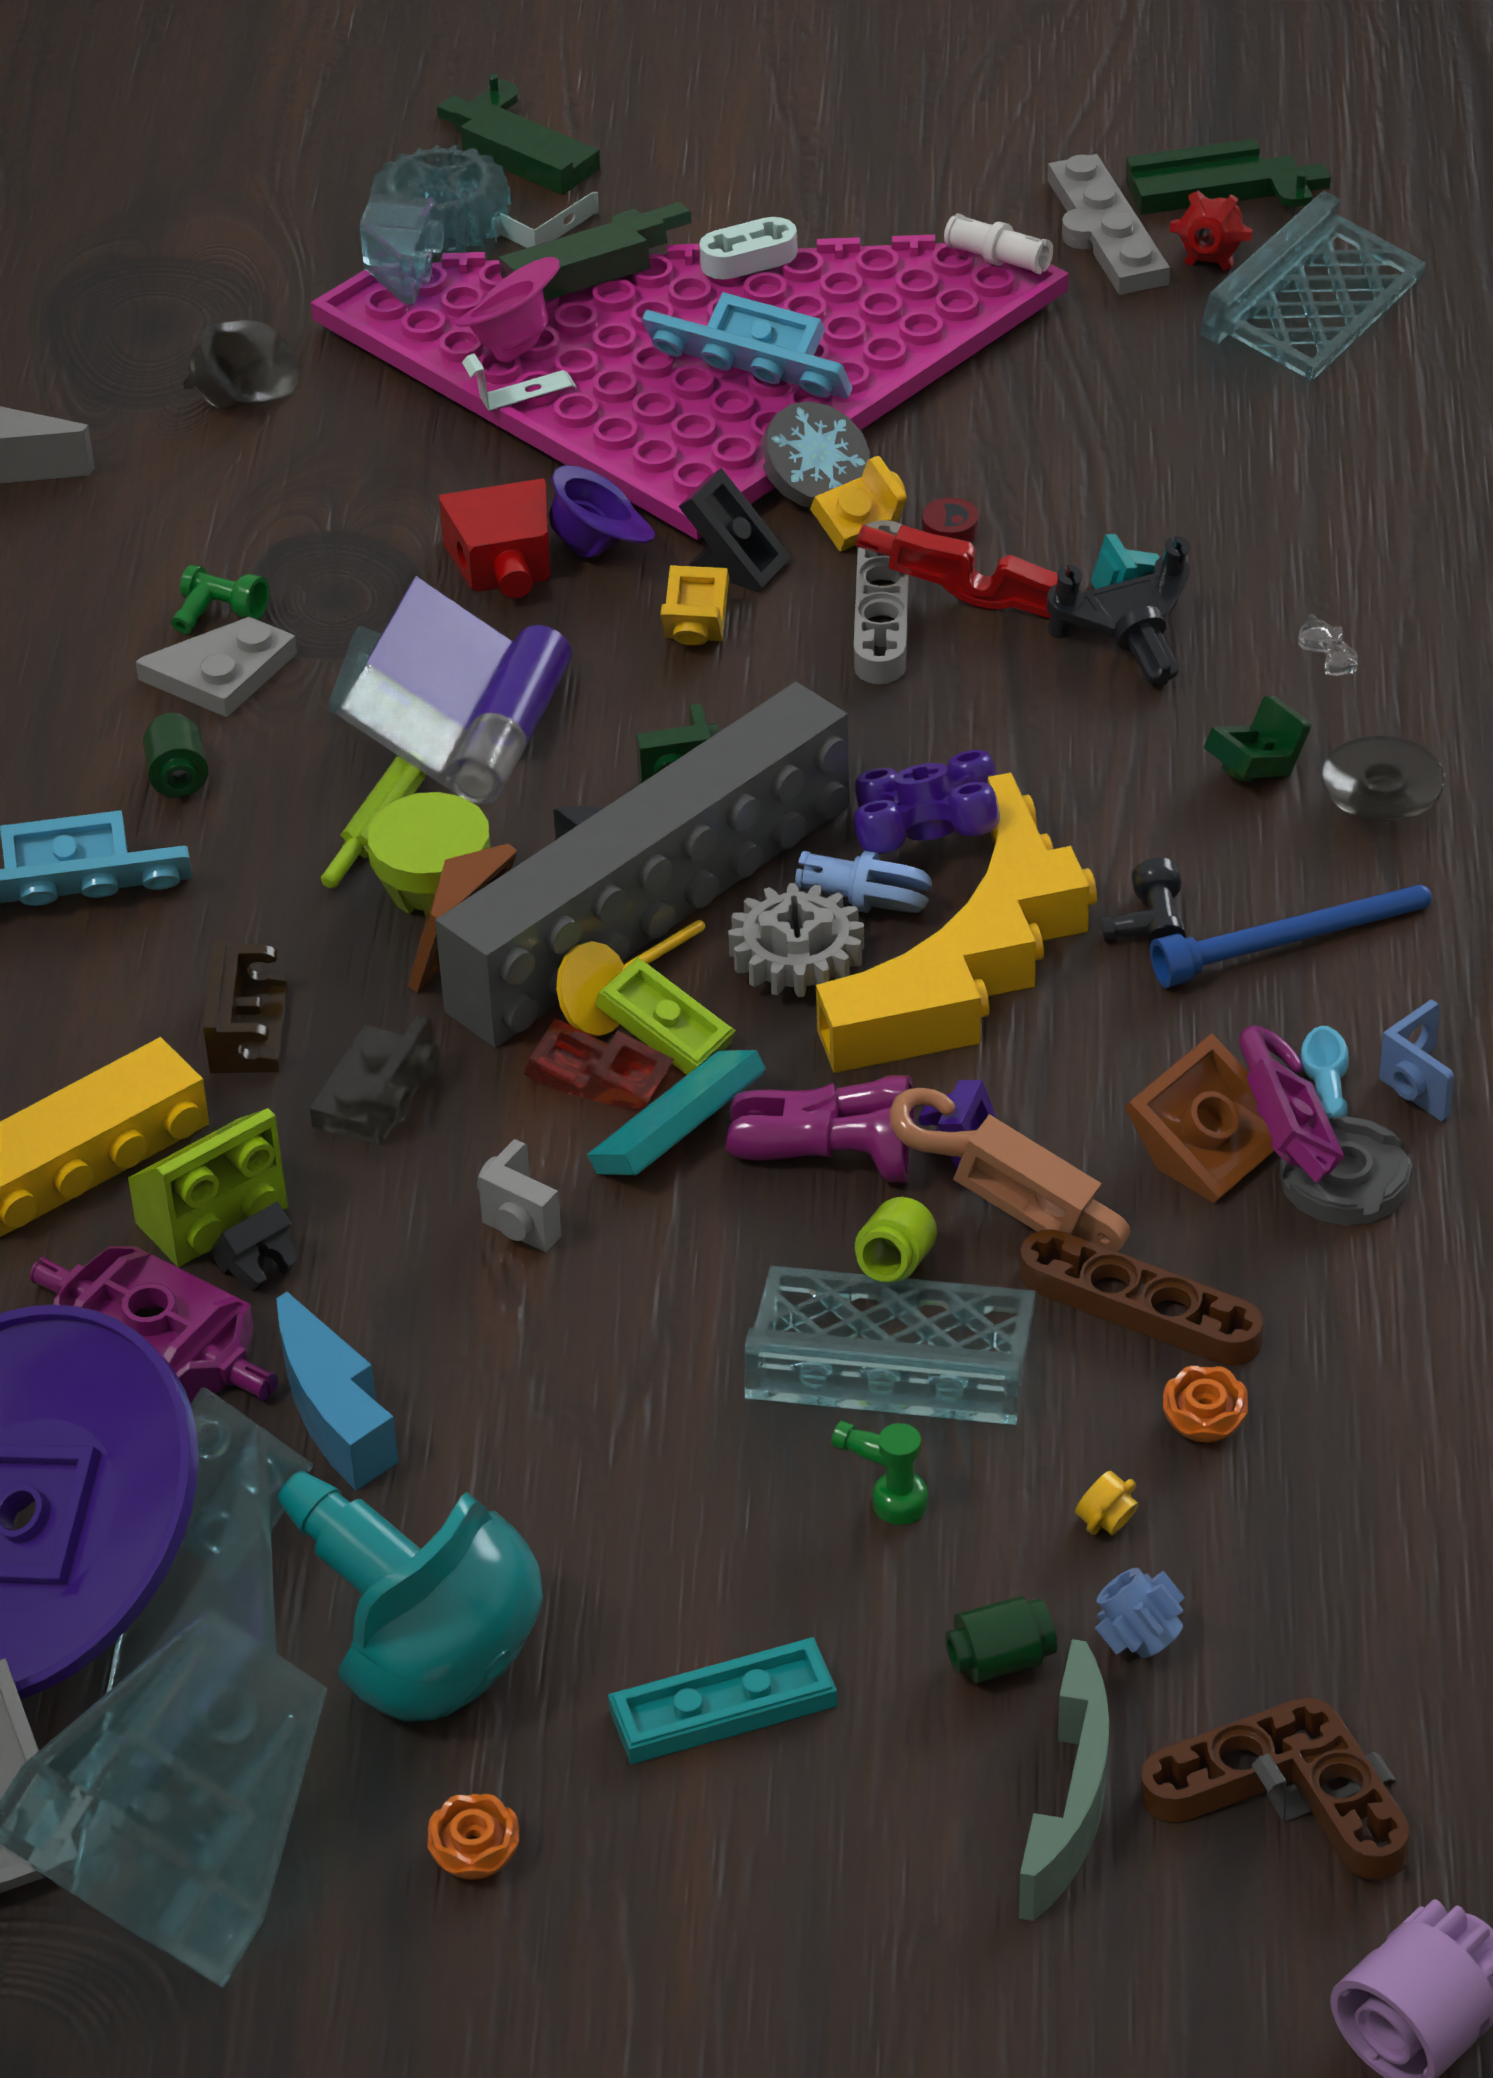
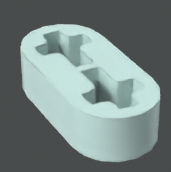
M767 217L707 233L701 238L699 243L701 270L704 274L714 279H732L790 263L796 258L798 252L796 226L785 218Z

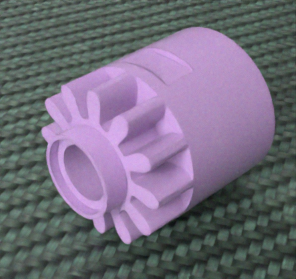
M1433 1899L1425 1908L1421 1906L1417 1908L1402 1924L1390 1933L1386 1942L1378 1949L1370 1952L1334 1986L1331 1992L1330 2004L1335 2022L1355 2053L1384 2078H1439L1477 2041L1478 2037L1483 2035L1493 2025V1929L1478 1917L1465 1913L1462 1907L1458 1905L1447 1913L1444 1906L1438 1900Z

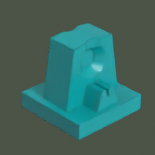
M1106 534L1090 581L1094 588L1098 589L1153 574L1155 563L1160 557L1156 553L1125 549L1116 534Z

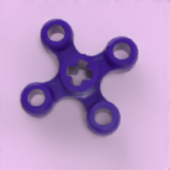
M970 750L950 758L947 766L941 763H925L908 767L899 773L892 768H876L859 775L854 787L859 807L854 815V825L858 842L863 851L878 854L892 852L904 844L906 836L912 840L923 841L944 837L955 830L963 836H979L993 831L1000 822V810L996 793L992 786L988 784V777L997 775L991 755L983 750Z

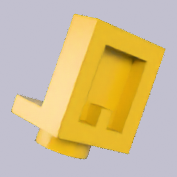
M876 456L867 460L862 477L815 496L810 510L841 552L856 546L862 524L867 525L881 520L898 523L907 500V495L900 477L888 469L880 456Z

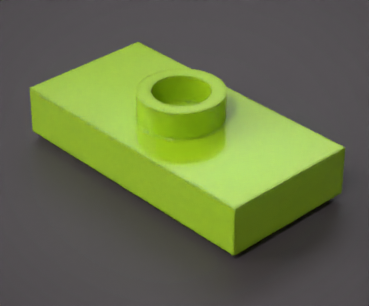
M639 957L598 993L595 1006L686 1075L717 1051H724L732 1043L736 1031Z

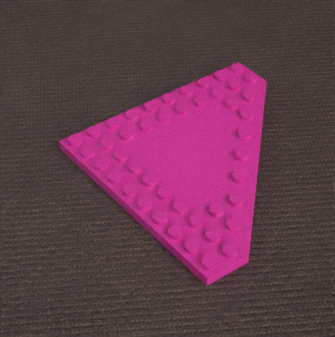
M935 234L892 236V245L860 246V237L817 239V248H798L796 258L785 265L732 279H714L704 274L701 270L699 244L667 245V254H649L650 269L545 301L548 316L546 329L540 333L538 341L530 350L507 363L500 362L492 351L483 347L470 326L458 327L455 324L458 318L475 308L503 280L499 260H486L485 252L442 253V262L411 263L410 255H388L311 302L312 320L563 464L589 469L607 478L625 494L630 502L698 540L702 536L678 506L710 474L722 468L750 504L776 488L767 478L763 468V464L766 461L763 456V449L760 452V440L768 424L778 412L790 404L807 401L830 405L845 414L859 430H862L1066 293L1069 285V273L1052 264L1042 274H1037L1031 270L1008 263H1003L1000 266L992 265L985 262L981 255L957 248H949L945 243H935ZM722 292L821 319L825 332L814 356L843 365L853 389L847 399L831 394L827 398H821L806 392L799 385L780 381L778 384H770L758 379L749 371L731 367L730 370H720L710 366L702 358L682 353L679 357L670 356L661 352L652 344V340L641 320L645 311L650 310L707 326ZM475 354L484 368L487 392L561 370L569 373L577 389L571 386L488 411L479 396L477 375L475 374L471 378L462 362L468 355ZM533 385L527 387L525 391L532 392L540 389L541 386Z

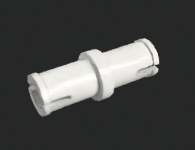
M957 213L956 216H952L949 219L945 228L944 242L947 247L981 255L985 262L992 265L1000 266L1003 263H1008L1031 270L1037 274H1042V272L1048 269L1052 260L1053 245L1051 241L1015 232L1012 226L999 221L991 225Z

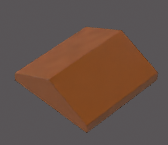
M509 843L445 860L422 931L408 986L416 993L440 973L435 920L512 869L518 850Z
M1211 1033L1125 1106V1109L1156 1168L1212 1203H1215L1270 1156L1274 1149L1271 1145L1273 1139L1266 1122L1256 1110L1257 1101L1247 1080L1249 1072Z

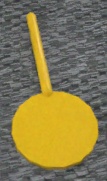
M697 920L637 957L649 964L705 929V923L702 920ZM590 941L575 945L561 962L557 973L556 986L560 1008L569 1024L580 1033L592 1036L613 1032L620 1024L595 1006L598 993L637 957L623 964L619 955L606 944Z

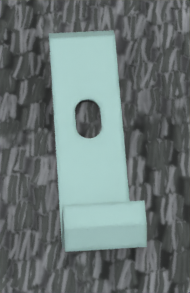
M591 192L536 229H532L498 212L494 215L495 241L497 242V237L502 235L529 248L555 240L589 217L599 215L598 192ZM573 213V220L564 225L565 218Z
M475 354L468 355L462 362L471 378L475 374L477 375L479 396L488 411L571 386L577 389L569 373L561 370L487 392L484 368ZM533 385L541 386L540 389L532 392L525 391L527 387Z

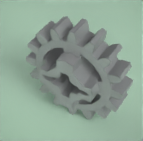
M789 883L787 893L778 895L770 887L765 888L764 901L759 902L755 899L747 898L744 900V913H733L731 916L732 929L728 930L729 956L734 957L735 971L737 973L749 972V985L753 987L761 985L765 981L770 982L772 994L779 995L785 986L794 987L798 997H804L807 986H816L817 984L828 982L832 977L839 979L850 976V966L859 967L862 963L864 923L858 922V908L856 906L843 908V895L839 892L828 898L821 897L820 885H814L808 893L799 892L795 883Z

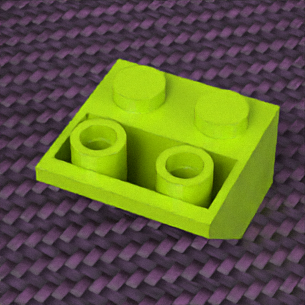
M269 1108L238 1118L128 1177L135 1223L178 1268L210 1252L222 1232L278 1201L283 1210L288 1208L276 1115Z

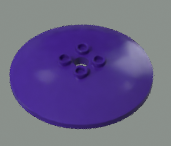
M40 1305L0 1313V1660L6 1659L20 1699L30 1697L55 1686L80 1671L108 1649L142 1613L159 1589L173 1564L192 1513L197 1487L199 1461L197 1431L190 1402L175 1370L162 1353L134 1329L120 1320L99 1311L78 1306ZM32 1502H35V1512L31 1520L24 1527L14 1530V1520L17 1513L27 1508Z

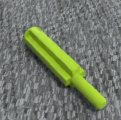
M406 754L398 755L340 834L345 842L321 876V881L325 887L336 888L359 855L363 859L369 857L368 827L376 813L388 804L415 793L426 777L425 768L419 760Z

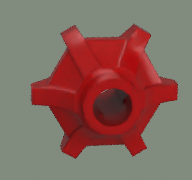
M1199 190L1191 193L1188 196L1191 206L1182 219L1170 222L1169 232L1179 234L1188 253L1184 262L1190 266H1193L1197 260L1219 263L1223 271L1234 266L1233 253L1242 241H1251L1253 238V229L1242 223V213L1237 206L1239 199L1232 194L1228 198L1209 199Z

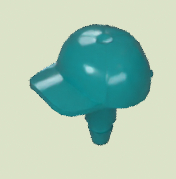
M304 1471L296 1472L283 1484L277 1495V1500L302 1535H309L316 1541L315 1555L363 1595L359 1599L354 1617L353 1641L338 1668L337 1677L365 1705L385 1716L404 1722L436 1720L448 1716L475 1700L491 1688L495 1680L502 1677L518 1656L531 1633L543 1603L541 1572L538 1563L527 1542L509 1522L496 1511H487L484 1505L466 1492L460 1497L442 1528L420 1549L364 1500L356 1499L349 1502L342 1496L340 1489Z

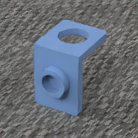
M1431 999L1383 1032L1379 1079L1392 1087L1404 1099L1411 1100L1438 1120L1443 1121L1451 1114L1454 1073L1429 1055L1437 1045L1440 1004ZM1423 1024L1422 1032L1416 1043L1413 1044L1407 1039L1410 1034Z

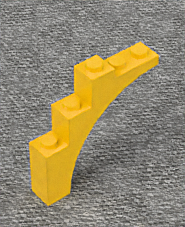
M1011 772L988 777V784L992 786L997 796L1000 822L997 828L990 832L995 848L988 871L969 902L941 930L905 954L864 972L816 985L817 1032L834 1073L981 1044V1017L989 1015L988 996L1035 987V963L1044 957L1043 941L1088 932L1089 906L1095 905L1097 902V890L1093 874L1089 868L1081 869L1071 846L1053 849L1049 835L1047 833L1039 834L1033 800L1029 794L1021 795Z

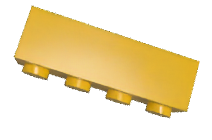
M159 1037L0 1121V1237L23 1227L34 1219L82 1195L84 1192L134 1167L141 1161L209 1125L203 1078Z

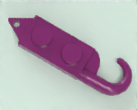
M1255 1025L1248 1026L1239 1035V1047L1250 1071L1247 1075V1080L1257 1101L1256 1110L1265 1120L1273 1139L1271 1142L1272 1148L1283 1160L1293 1166L1302 1167L1315 1183H1319L1325 1174L1330 1175L1343 1159L1344 1154L1315 1088L1311 1082L1295 1074L1303 1070V1064L1298 1054L1286 1041L1267 1028ZM1269 1051L1283 1060L1291 1070L1272 1059Z

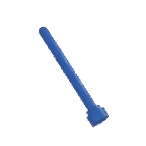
M1415 885L1197 942L1193 937L1184 938L1181 934L1154 939L1150 945L1152 968L1157 980L1164 988L1185 984L1192 981L1194 974L1201 973L1204 965L1424 909L1430 905L1432 893L1424 885Z

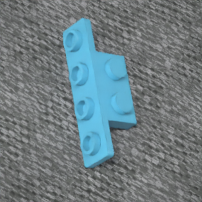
M722 292L707 326L650 310L645 311L641 320L652 340V344L658 350L670 356L679 357L682 353L702 358L707 364L720 370H730L731 367L749 371L758 379L770 384H778L780 381L799 385L806 392L821 398H827L831 394L847 399L853 389L843 365L814 356L825 332L821 319Z
M122 810L0 826L5 869H0V903L21 901L23 904L31 906L45 905L55 901L58 896L82 893L87 897L100 898L115 894L119 888L143 885L147 889L162 890L176 886L180 880L192 878L187 846L128 853Z

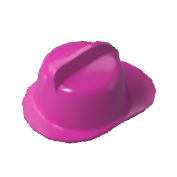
M545 257L517 269L499 282L475 308L458 318L455 323L456 326H470L482 346L492 351L500 362L507 363L514 360L536 344L540 333L548 325L542 289L559 270L560 261L555 257Z

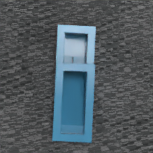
M285 1292L276 1300L286 1376L294 1404L310 1437L329 1464L357 1491L399 1463L394 1417L376 1402L372 1365L292 1295Z

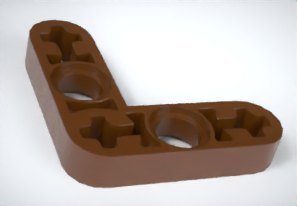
M1300 1698L1291 1700L1159 1749L1149 1755L1142 1765L1141 1798L1144 1807L1152 1816L1162 1821L1178 1823L1194 1819L1266 1792L1267 1789L1253 1768L1246 1770L1232 1769L1226 1766L1221 1759L1227 1753L1239 1749L1249 1750L1257 1754L1258 1757L1269 1753L1284 1776L1286 1784L1293 1781L1342 1861L1354 1874L1365 1879L1374 1880L1391 1878L1401 1872L1408 1862L1410 1828L1406 1817L1337 1711L1330 1704L1319 1699ZM1305 1730L1311 1737L1320 1736V1738L1310 1740L1304 1733L1295 1734V1732ZM1282 1750V1754H1275V1751ZM1206 1765L1208 1767V1771L1207 1768L1200 1770V1766ZM1344 1777L1356 1781L1361 1789L1351 1797L1337 1798L1326 1794L1321 1786L1331 1778ZM1173 1779L1175 1784H1177L1179 1787L1186 1785L1187 1787L1185 1789L1176 1790L1171 1783L1162 1784V1782L1165 1780ZM1367 1817V1828L1374 1839L1379 1843L1388 1841L1387 1846L1378 1847L1373 1840L1363 1841L1362 1819Z

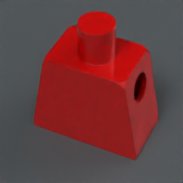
M544 478L438 495L444 546L471 590L479 592L500 588L504 596L520 598L531 591L534 582L546 581L551 576L546 482Z

